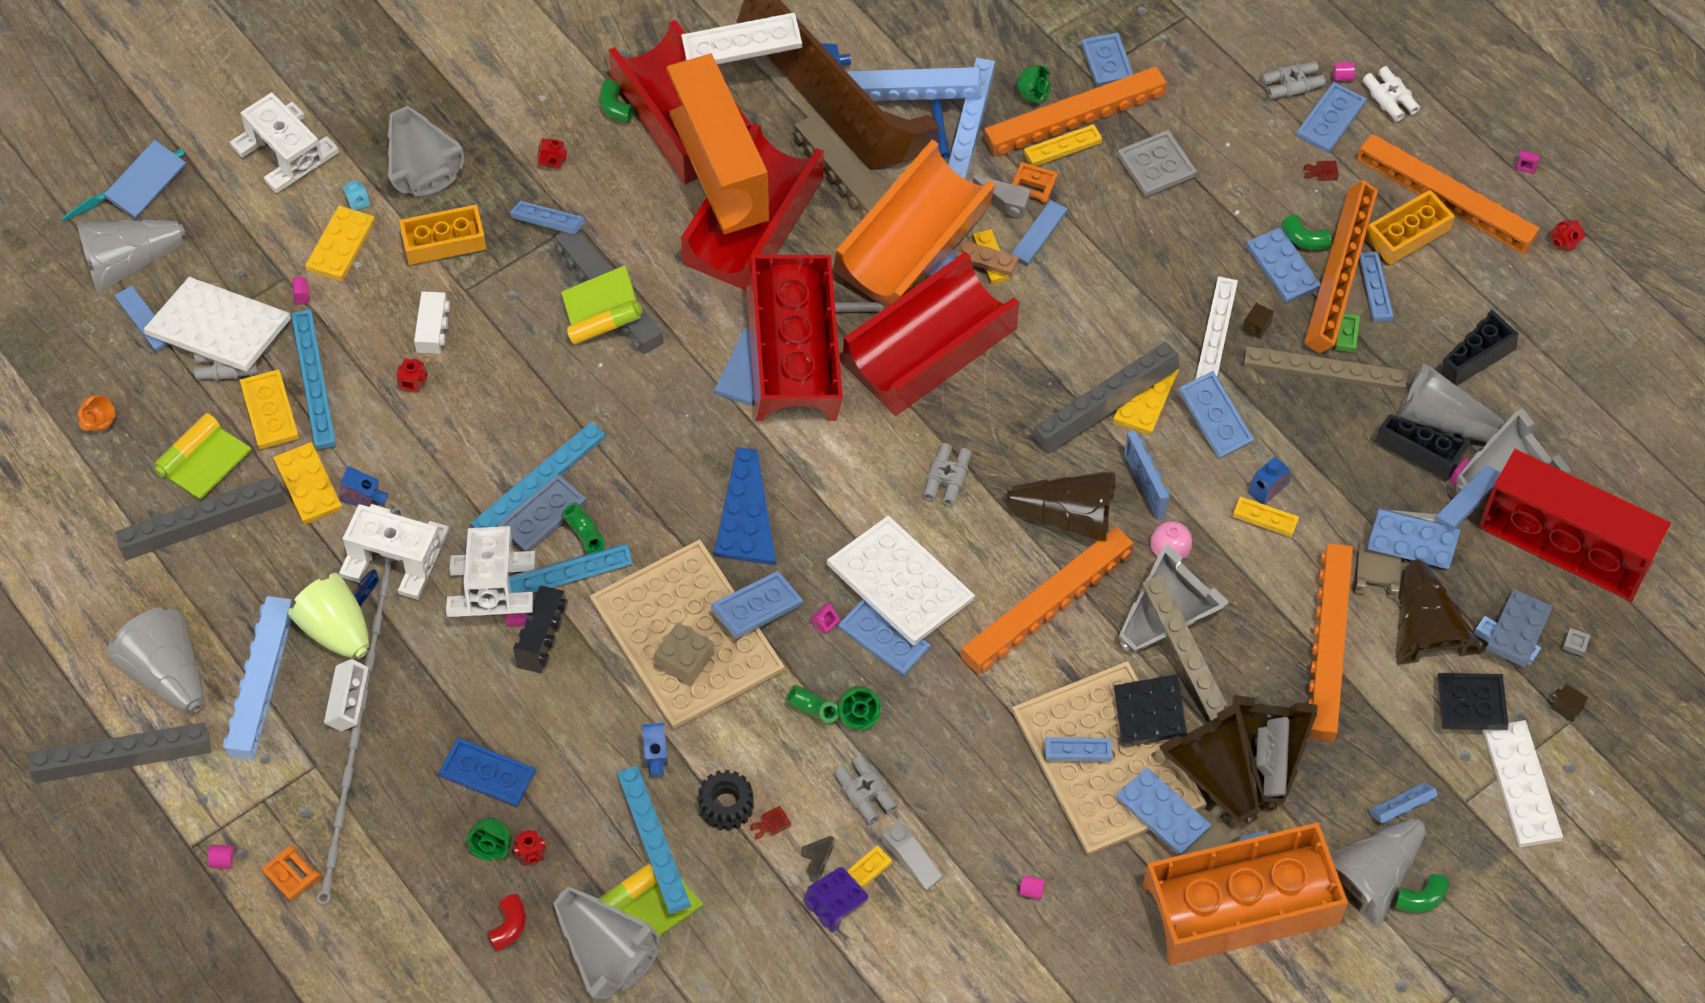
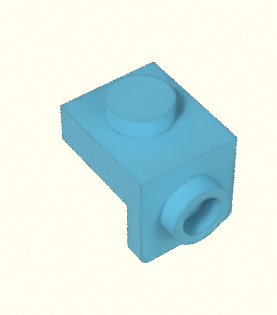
M350 181L346 186L342 187L352 210L357 211L370 206L366 189L361 181Z

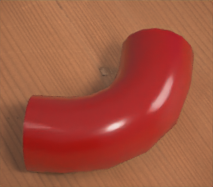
M518 894L508 895L499 902L504 915V921L497 928L487 932L496 952L513 944L524 931L527 915L524 904Z

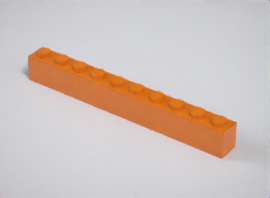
M1153 67L984 128V142L993 157L1004 155L1017 148H1023L1025 145L1040 142L1047 137L1056 136L1069 129L1073 130L1080 125L1092 123L1094 120L1102 117H1108L1113 113L1125 111L1135 105H1141L1146 101L1160 98L1165 95L1167 82L1158 68Z
M1371 134L1360 147L1357 160L1419 196L1431 190L1454 216L1525 255L1536 241L1540 228L1535 226V224L1519 217L1516 213L1510 212L1500 204L1494 203L1482 194L1471 190L1466 185L1455 181L1450 176L1418 160L1415 156L1409 155L1399 147L1393 146L1383 138Z
M1365 180L1348 189L1304 342L1305 345L1319 354L1335 346L1378 189Z
M1117 526L1107 533L1106 541L1098 540L962 647L961 659L977 675L983 671H988L995 661L1006 657L1014 646H1020L1024 642L1025 637L1029 634H1035L1044 622H1050L1056 616V613L1061 609H1066L1073 599L1083 596L1087 588L1092 584H1098L1102 576L1107 572H1113L1121 561H1127L1133 554L1134 542Z
M1328 543L1326 551L1322 550L1320 563H1324L1323 569L1320 568L1319 581H1322V587H1318L1317 599L1321 601L1320 605L1316 607L1315 617L1319 618V624L1315 623L1314 636H1317V642L1313 643L1312 655H1316L1315 661L1311 663L1310 673L1314 674V680L1310 679L1309 692L1312 693V699H1308V704L1317 705V716L1308 739L1335 742L1337 735L1353 546Z

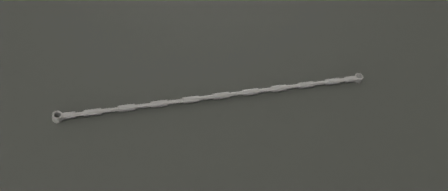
M395 508L391 511V514H401L400 516L404 517L403 510L400 508ZM385 557L384 575L380 582L377 612L374 614L371 629L370 648L365 660L368 672L357 725L352 728L349 744L350 753L341 785L342 794L340 805L336 811L332 846L329 848L327 858V873L323 879L322 890L317 895V901L321 907H328L332 901L330 890L333 879L331 876L332 871L335 869L338 854L339 834L343 827L346 812L345 803L354 770L352 766L355 751L358 749L361 733L360 724L366 707L367 687L376 654L374 651L383 616L381 614L390 581L388 577L391 562L394 560ZM323 897H327V898H328L327 901H325V902H322V901H320V900H321Z

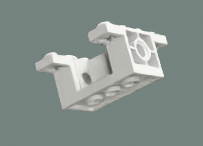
M272 92L240 112L245 132L230 141V146L241 158L260 146H265V143L276 152L279 167L264 177L267 185L276 194L339 153L338 147L327 136L318 141V138L301 122L305 118L304 113L293 102L285 106Z
M359 504L343 537L347 557L339 575L341 578L360 583L369 562L373 560L372 551L379 553L380 556L398 561L403 560L406 573L398 593L399 595L419 600L449 534V526L432 521L426 524L391 514V510L373 504L370 507Z
M510 526L468 528L466 555H451L450 575H464L465 596H447V617L533 612V592L511 593L509 572H526L535 569V551L514 552Z

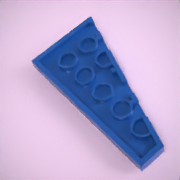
M737 447L714 557L776 566L758 451Z

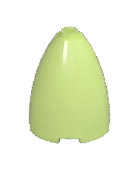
M331 573L329 575L330 578L321 581L317 579L294 599L296 604L293 609H288V615L309 637L327 649L353 659L364 657L368 653L367 649L369 647L368 631L360 606L350 588L338 573Z

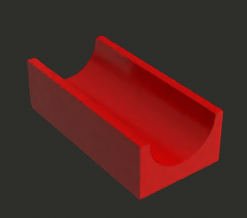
M675 19L669 22L668 31L661 42L647 53L637 57H623L616 47L609 49L608 53L611 79L621 86L620 92L628 104L633 105V111L684 184H688L698 179V176L670 117V111L682 106V103L667 73V66L687 60L682 40V34L686 33ZM736 104L741 114V117L749 131V129L751 128V123L748 121L746 116L743 114L741 109Z
M756 123L752 124L749 134L768 172L769 221L724 234L706 197L681 236L683 265L747 291L746 275L751 255L778 254L824 179L823 150L816 148L812 156L805 159L786 155L768 142L762 133L761 125Z
M965 251L843 338V365L897 416L1017 329L1019 301L1013 297L1006 303H1002L990 295L977 278L972 267L971 256Z
M751 255L746 275L755 420L764 421L770 413L782 408L808 406L824 411L828 415V421H837L843 400L831 255Z
M1514 448L1493 486L1478 528L1633 602L1671 522Z

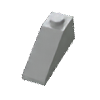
M974 175V184L985 185L989 180L996 184L991 200L993 206L1011 217L1024 218L1030 201L1031 189Z
M899 821L882 834V846L925 891L929 890L943 878L914 836Z

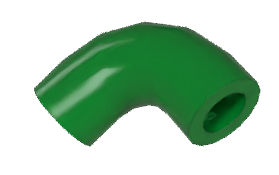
M604 80L599 95L602 111L611 119L629 124L633 116V105L625 104L618 100L621 86L617 82Z
M1298 215L1288 216L1281 223L1290 241L1300 248L1323 250L1332 246V239L1328 229L1320 231L1308 230L1304 227Z
M577 502L568 505L563 510L562 517L579 536L586 551L592 553L604 549L605 541L590 516Z
M798 685L792 686L787 694L786 703L816 719L832 723L839 717V707L837 704Z
M1432 874L1428 876L1426 886L1421 891H1412L1401 887L1395 909L1415 914L1432 911L1444 900L1450 881L1442 875Z

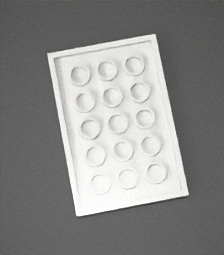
M188 277L147 324L144 332L145 335L247 372L291 317L290 313Z
M889 516L827 559V565L913 646L975 599V595Z

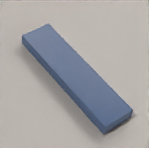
M1050 200L1011 253L1018 256L1019 263L1028 267L1066 215L1067 208Z
M520 201L510 212V216L513 219L574 235L585 223V219L582 216Z
M1378 252L1360 253L1358 261L1373 322L1393 321L1394 316Z
M132 285L114 295L117 302L155 352L170 345V343L145 335L144 328L153 319L154 314Z
M1486 465L1437 515L1436 520L1454 531L1492 492L1500 472Z

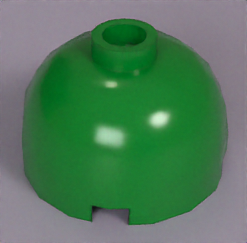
M1032 65L1021 72L1017 78L1016 85L1020 96L1024 100L1034 104H1042V100H1047L1052 81H1048V75H1051L1049 68L1041 65Z
M864 686L850 687L841 694L838 701L839 716L842 722L849 728L865 730L872 727L880 717L881 702L879 697L870 688Z
M483 818L477 821L469 830L466 838V844L470 845V852L485 861H492V858L504 859L512 842L508 826L495 818Z

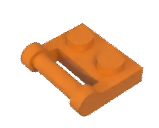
M1021 162L1012 185L1019 186L1022 183L1044 190V193L1031 189L1030 197L1047 204L1058 178V173Z
M293 845L287 847L261 869L263 874L290 902L308 887L316 884L322 877L317 870L314 871L299 856L298 850ZM291 859L306 875L303 880L286 863L287 860Z

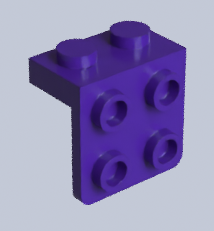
M838 867L808 887L804 902L806 907L819 918L821 924L833 933L839 929L842 918L865 903L869 896L843 867Z

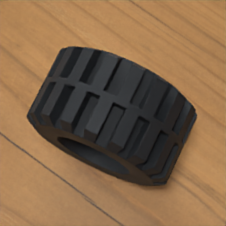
M719 770L716 771L714 776L712 774L708 775V781L703 780L701 783L702 787H699L698 791L699 811L703 815V820L706 823L709 821V826L712 828L718 826V830L721 831L723 828L731 831L734 826L738 829L741 827V822L746 824L748 817L752 815V809H754L753 789H751L750 782H746L744 775L739 777V772L736 771L732 774L730 770H725V773H721ZM722 794H731L738 798L735 804L728 807L719 806L714 802Z

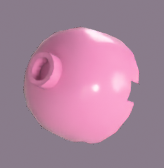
M1167 521L1161 523L1154 529L1151 536V551L1158 558L1161 549L1168 543L1183 559L1187 558L1192 549L1191 533L1180 522Z

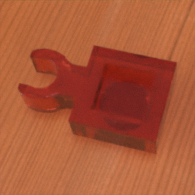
M1336 160L1317 161L1316 166L1305 164L1303 171H1310L1305 172V179L1318 177V181H1337L1339 177Z
M779 805L762 814V822L752 823L750 831L760 829V832L755 834V839H760L768 831L773 836L791 827V822Z

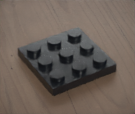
M1437 674L1442 729L1508 730L1509 723L1503 674Z
M1178 674L1114 685L1123 747L1172 739L1177 735L1179 737L1188 736Z

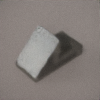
M828 836L801 848V856L811 860L807 872L810 873V882L815 883L821 879L834 848V837Z

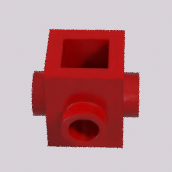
M541 138L537 152L538 165L561 168L562 161H566L567 158L564 141Z
M1564 220L1556 224L1555 228L1549 232L1556 248L1566 249L1567 251L1576 248L1577 244L1586 237L1579 220Z
M404 358L402 365H399L397 369L399 389L419 393L422 383L426 382L428 376L424 362L418 359Z
M526 830L515 836L517 844L513 845L516 858H521L523 866L544 860L543 850H546L543 836H538L537 830Z

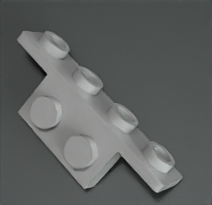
M1287 717L1268 720L1267 727L1258 728V737L1255 739L1257 756H1255L1254 761L1256 768L1265 777V797L1286 794L1289 719Z

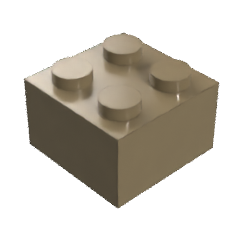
M677 622L654 653L655 666L692 686L714 655V642Z

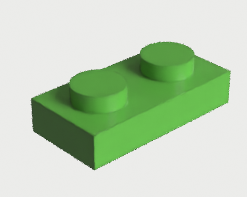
M1343 314L1335 350L1355 353L1360 320L1359 315Z

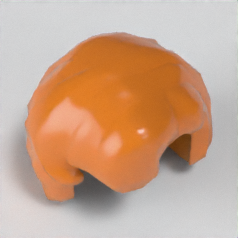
M103 395L86 396L77 412L80 429L85 432H103L108 429L116 417L113 403Z

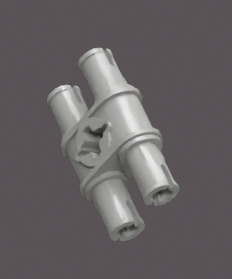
M1316 61L1304 64L1294 63V65L1283 68L1278 67L1275 71L1261 74V82L1264 86L1276 82L1282 84L1268 88V96L1271 100L1284 96L1290 98L1292 95L1301 93L1307 94L1312 89L1325 87L1326 83L1323 75L1311 78L1305 77L1308 74L1318 73Z
M194 353L196 364L214 362L213 366L194 368L196 380L214 379L219 381L220 379L231 378L237 380L241 376L258 375L256 362L245 372Z
M946 443L940 445L937 457L932 460L930 472L926 476L927 485L923 494L925 500L934 501L938 488L943 487L947 488L943 503L947 506H954L958 492L963 490L965 477L969 473L967 466L972 455L969 449L961 448L955 463L948 461L952 446Z
M863 755L855 757L852 761L861 775L859 778L853 779L845 765H841L834 770V774L843 786V793L847 794L853 803V808L860 810L869 825L879 819L878 813L871 805L872 801L878 800L887 814L897 810L898 805L889 794V786L884 784L878 775L879 772L871 768Z

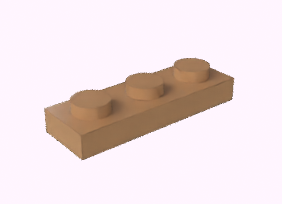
M964 240L956 254L957 258L966 251L971 256L972 265L1012 276L1019 261L1016 255Z

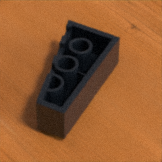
M1491 309L1487 313V317L1481 320L1477 327L1465 336L1462 343H1458L1444 358L1442 375L1454 385H1459L1514 351L1517 347L1519 333Z
M1389 414L1380 426L1375 442L1448 481L1465 456L1471 439L1465 437L1459 439L1453 437L1454 434L1446 432L1443 434L1434 431L1433 427L1417 426L1413 421Z
M539 586L533 600V613L527 614L525 629L521 628L519 643L515 642L513 647L517 668L542 673L543 667H547L550 658L549 650L554 647L556 636H554L556 629L559 630L561 627L562 611L565 612L568 606V599L565 598L564 590Z

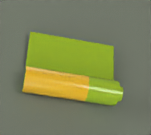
M626 265L561 292L571 324L567 327V331L574 345L638 320L643 313L640 303L637 302Z
M205 413L154 463V471L158 476L166 477L199 500H202L252 449L221 429L219 422L212 415Z
M650 862L598 898L604 901L605 904L648 923L659 936L703 906V903L682 880L691 907L670 914Z

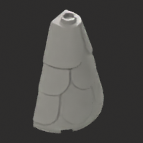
M409 106L390 113L388 177L392 185L404 194L406 192L411 193L414 196L431 195L449 186L457 178L456 174L459 169L463 167L464 152L460 143L449 137L443 130L430 123L426 117Z
M143 219L142 221L118 220L77 223L85 257L97 292L109 288L184 244L182 236H185L183 225H178L177 221Z
M1425 363L1422 364L1411 383L1409 392L1405 395L1398 412V417L1413 421L1415 424L1433 427L1442 432H1449L1461 435L1462 438L1465 437L1486 443L1506 423L1479 401L1473 399L1457 385H1454Z
M1521 408L1510 417L1498 433L1493 435L1485 447L1478 451L1458 475L1455 488L1457 493H1459L1486 465L1501 473L1514 448L1568 474L1571 470L1560 455L1552 459L1532 434L1535 423L1525 410Z
M1167 543L1161 549L1152 571L1145 581L1162 574L1187 626L1223 609L1229 601L1214 587L1209 590L1182 564L1183 557ZM1143 587L1137 601L1133 603L1119 635V646L1127 653L1129 651L1135 653L1168 638Z
M162 607L151 609L127 622L116 633V640L114 643L113 641L110 642L107 648V659L111 662L112 666L134 679L139 685L156 694L158 699L185 716L196 713L205 706L201 676L196 666L194 648L191 645L187 621L178 609L174 607H169L168 610H163Z
M1410 818L1376 831L1374 835L1350 843L1349 846L1330 853L1340 882L1363 903L1360 913L1376 928L1383 922L1395 895L1398 894L1407 871L1413 865L1425 837V825L1419 819Z
M567 887L559 894L553 904L564 936L568 939L574 960L579 967L587 992L590 993L592 998L607 999L613 997L614 992L620 989L624 992L641 979L651 967L659 950L656 948V945L660 942L658 933L648 923L632 917L620 909L607 905L596 897L571 887Z

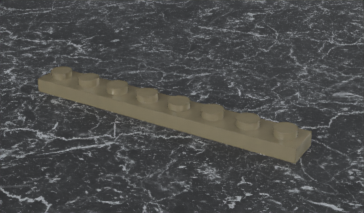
M1250 346L1246 348L1244 367L1402 392H1405L1408 372L1406 370Z
M1162 574L1143 582L1142 586L1209 720L1218 717L1217 713L1228 706Z

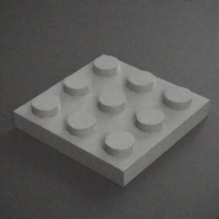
M1169 130L1122 148L1117 153V156L1145 197L1194 178L1197 175L1196 169Z

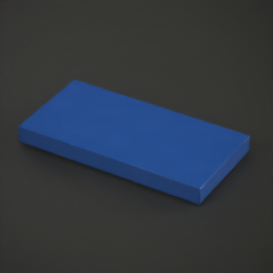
M457 738L438 775L443 779L518 808L537 771L532 766Z

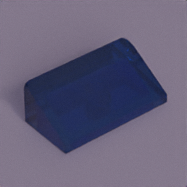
M375 569L369 571L352 592L360 607L379 582Z

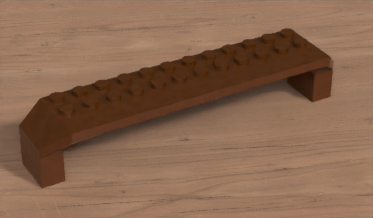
M743 0L736 22L739 24L790 14L792 12L781 0ZM796 17L802 48L767 54V56L870 169L915 160L931 140H935L940 126L930 115L908 120L882 111Z

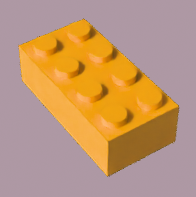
M1429 190L1369 224L1365 239L1391 265L1449 232L1455 216Z
M477 204L399 220L409 265L486 250L485 237Z

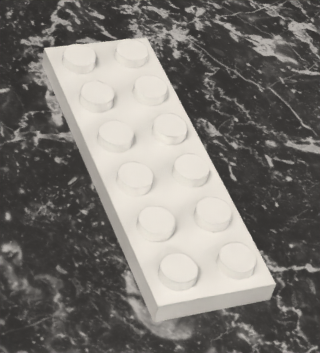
M795 13L682 34L687 60L712 53L717 64L802 48Z
M1526 720L1509 723L1508 730H1482L1519 848L1562 841L1563 835Z

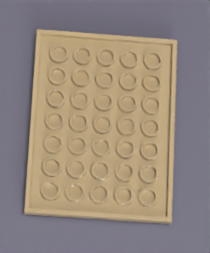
M700 539L590 595V601L673 730L785 671V666L759 627L735 639L712 611V603L735 591ZM677 622L714 642V655L692 686L655 666L654 653Z
M1128 661L1012 707L1014 717L1087 856L1150 831L1145 824L1116 799V795L1146 767L1195 811L1206 808L1207 805L1196 783L1168 759L1159 748L1161 744L1170 739L1123 747L1114 685L1139 681ZM1046 737L1111 738L1112 761H1046Z

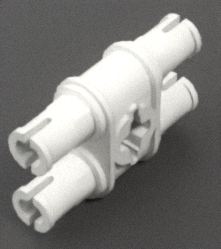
M1387 66L1381 68L1378 73L1385 82L1384 84H1380L1372 73L1364 76L1362 82L1371 91V97L1377 100L1381 105V109L1387 111L1395 122L1403 119L1405 115L1398 107V104H1403L1411 115L1416 114L1420 110V105L1413 99L1412 92L1404 86L1400 78L1395 77Z

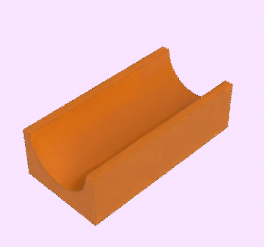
M712 53L667 66V73L682 103V106L670 111V117L723 233L727 234L769 221L768 172Z
M931 140L838 247L835 254L833 271L875 302H879L885 307L889 306L934 273L989 208L996 184L989 180L985 185H977L960 177L942 158L938 149V143Z
M1319 822L1147 863L1143 881L1145 893H1152L1161 914L1167 941L1169 965L1338 925L1341 923L1348 904Z

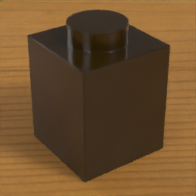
M1256 303L1245 318L1243 331L1250 336L1261 339L1272 322L1274 311Z
M1565 684L1562 690L1557 689L1551 699L1554 702L1551 709L1569 721L1574 722L1584 708L1588 697Z

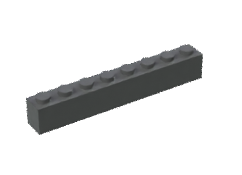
M579 230L575 235L562 232L555 236V249L560 256H564L568 267L576 271V275L581 282H586L612 271ZM642 308L643 313L640 319L623 325L620 329L624 336L628 335L631 339L633 347L636 350L639 349L645 355L664 344L663 332Z
M1166 341L1034 426L1037 442L1048 454L1179 369L1178 353Z
M275 475L115 531L124 558L127 561L283 506L286 502Z
M205 722L29 752L30 773L36 783L207 754L211 753L210 735Z

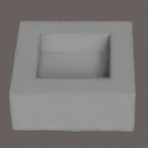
M1570 628L1563 650L1584 656L1590 635Z

